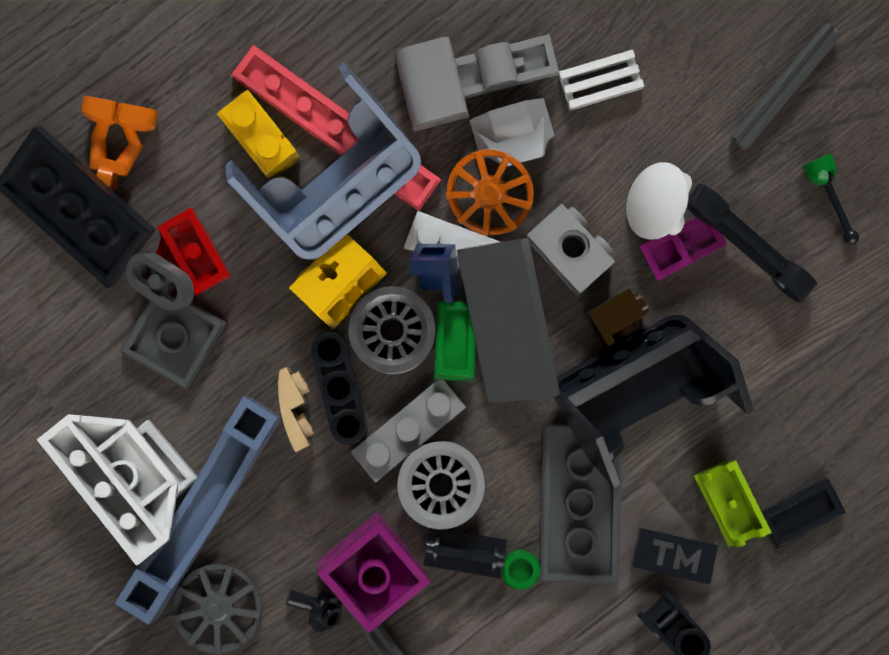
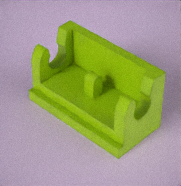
M726 459L693 476L728 547H741L746 545L745 541L751 538H762L772 533L736 460Z

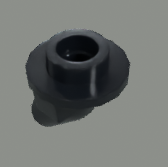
M294 590L289 591L286 605L311 612L308 623L315 631L323 632L327 629H332L340 621L342 602L337 596L323 592L319 593L316 598Z

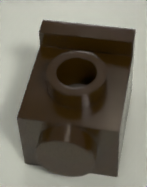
M630 288L587 312L585 316L602 345L606 348L615 343L611 336L614 333H617L621 339L640 328L637 320L650 313V310L643 297L638 292L633 295Z

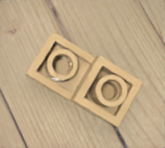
M285 367L279 370L278 378L280 411L290 443L294 451L299 452L312 445L309 436L314 434L305 414L297 415L295 409L308 403L304 394L310 392L299 371L293 374L290 368Z

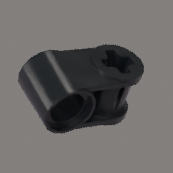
M666 588L661 591L662 596L646 612L640 611L636 614L660 641L663 640L676 655L710 654L711 643L708 636ZM688 634H695L700 638V647L693 654H685L681 651V641Z

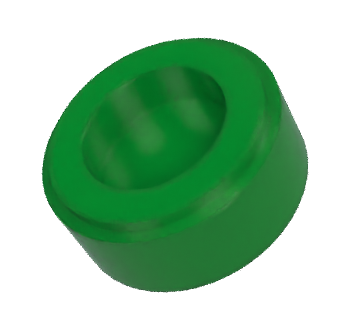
M523 549L513 550L505 557L504 568H501V575L509 587L516 590H526L538 581L540 564L531 552Z

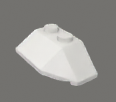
M68 414L37 439L136 566L170 540L179 481L130 420Z

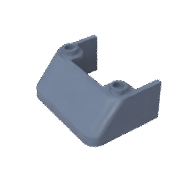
M344 61L338 68L344 80L361 98L351 107L348 114L349 126L352 132L359 138L355 145L303 190L293 180L285 176L271 177L257 188L232 160L225 165L227 182L292 251L304 259H316L326 253L417 174L421 165V158L416 147Z

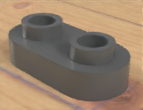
M154 252L138 253L130 257L126 265V277L134 290L168 311L186 308L190 305L194 296V286L186 272Z

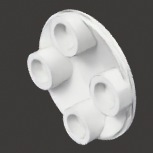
M665 162L653 164L643 170L632 184L627 198L626 215L631 229L638 236L649 240L659 239L667 234H678L685 222L683 215L687 208L689 191L692 187L691 177L683 173L677 166Z

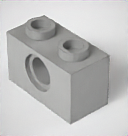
M561 204L529 232L526 238H529L530 246L569 289L578 296L615 263L611 257L614 251L601 236L598 235L596 238L591 236L584 228L587 225V221L574 207L567 209ZM568 238L577 239L583 247L582 255L577 258L568 257L562 250V242Z

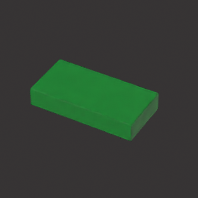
M438 300L434 380L473 382L475 337L468 303L460 301L445 303L442 300Z

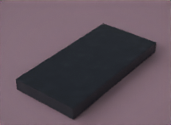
M42 126L33 127L0 175V192L107 289L117 283L126 271V265L130 257L141 251L156 230Z

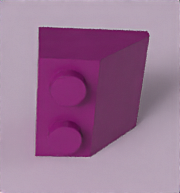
M378 511L317 560L318 576L368 634L431 583L404 541Z

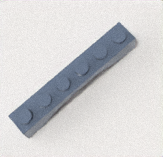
M243 396L222 430L223 432L203 469L174 514L170 540L140 564L114 604L148 625L159 618L282 420V416L255 399Z

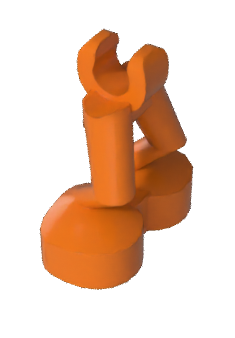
M83 96L80 112L90 121L96 122L91 134L89 168L96 170V176L115 191L119 175L125 177L129 175L143 148L136 131L147 132L155 130L159 112L141 106ZM118 124L123 128L128 142L116 161L108 159L106 146L109 126Z

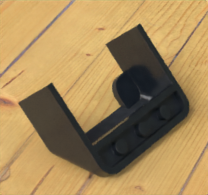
M684 315L665 317L557 376L560 395L554 397L556 404L586 457L614 489L620 486L621 483L612 461L624 448V442L619 433L682 397H685L695 405L710 406L727 396L746 414L754 411L739 360Z

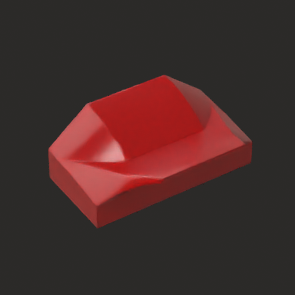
M189 208L157 226L161 239L156 254L189 275L194 286L195 295L198 296L232 277L224 259L193 208Z

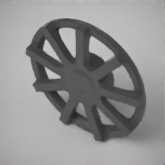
M225 564L206 565L190 573L176 590L173 602V621L181 636L187 641V644L198 650L215 654L230 652L244 645L255 633L262 612L260 594L254 582L241 570ZM225 571L220 590L215 592L207 572ZM234 574L242 579L247 586L229 596L226 594L231 576ZM198 576H200L207 593L205 597H201L187 589L188 585ZM249 592L252 593L255 610L234 607L235 601ZM185 596L200 604V608L181 613L182 597ZM233 615L253 618L252 624L245 634L232 621ZM201 616L203 622L194 634L191 635L186 629L183 620ZM225 624L238 640L222 646L221 627ZM209 625L214 627V646L198 641Z

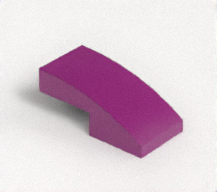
M695 217L684 223L682 230L678 234H667L662 238L650 240L639 247L657 281L727 246L723 235L714 227L706 225Z

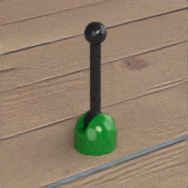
M832 153L802 165L810 182L825 187L845 232L843 236L844 242L848 245L856 244L859 241V234L857 231L852 230L831 183L837 173L836 162Z

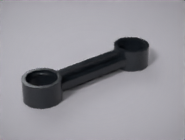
M698 184L689 195L687 209L696 218L706 225L714 227L772 277L771 281L785 295L798 303L804 302L818 284L805 269L785 259L730 211L728 203L711 188Z

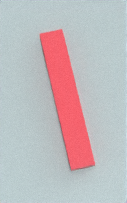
M255 45L250 48L230 75L236 82L339 156H342L359 141V138L352 132L349 126V113ZM420 165L417 174L395 192L394 195L416 211H420L440 184L441 179Z

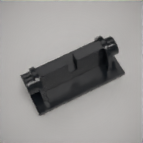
M429 528L423 566L501 579V568L503 569L505 564L507 539L449 529Z

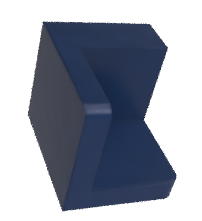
M417 244L409 259L410 275H418L419 287L422 290H443L444 302L453 303L459 289L456 245Z

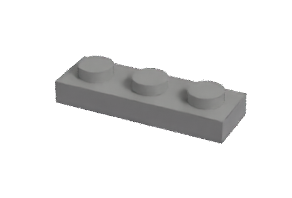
M437 380L352 450L351 454L374 482H377L464 410L466 406L444 380Z

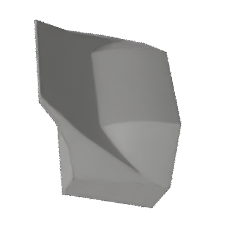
M544 98L525 100L488 111L469 120L477 151L484 149L499 150L513 156L520 163L545 156L547 143L555 136ZM484 156V158H490L496 161L498 164H500L502 161V158ZM509 162L507 167L513 166V164Z

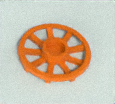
M484 149L466 155L455 165L448 179L446 198L460 224L484 236L501 235L515 230L526 219L533 204L534 190L529 173L516 158L499 150ZM484 156L502 158L495 175H488ZM473 159H477L481 179L479 180L463 169ZM510 162L519 170L522 176L505 183L501 177ZM459 175L471 184L474 189L455 191L457 176ZM526 183V200L507 195V190ZM456 198H474L475 203L463 213L457 204ZM504 202L524 208L514 221L504 209ZM480 207L484 208L483 226L468 219ZM493 209L498 212L506 225L490 227Z

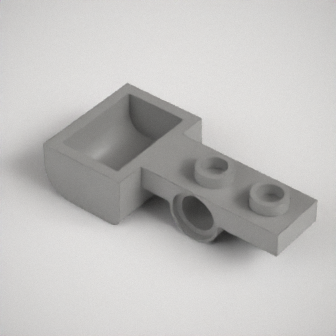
M550 34L513 44L507 42L491 44L478 49L474 54L455 58L450 37H441L407 46L394 53L414 132L470 118L465 100L467 98L559 75Z

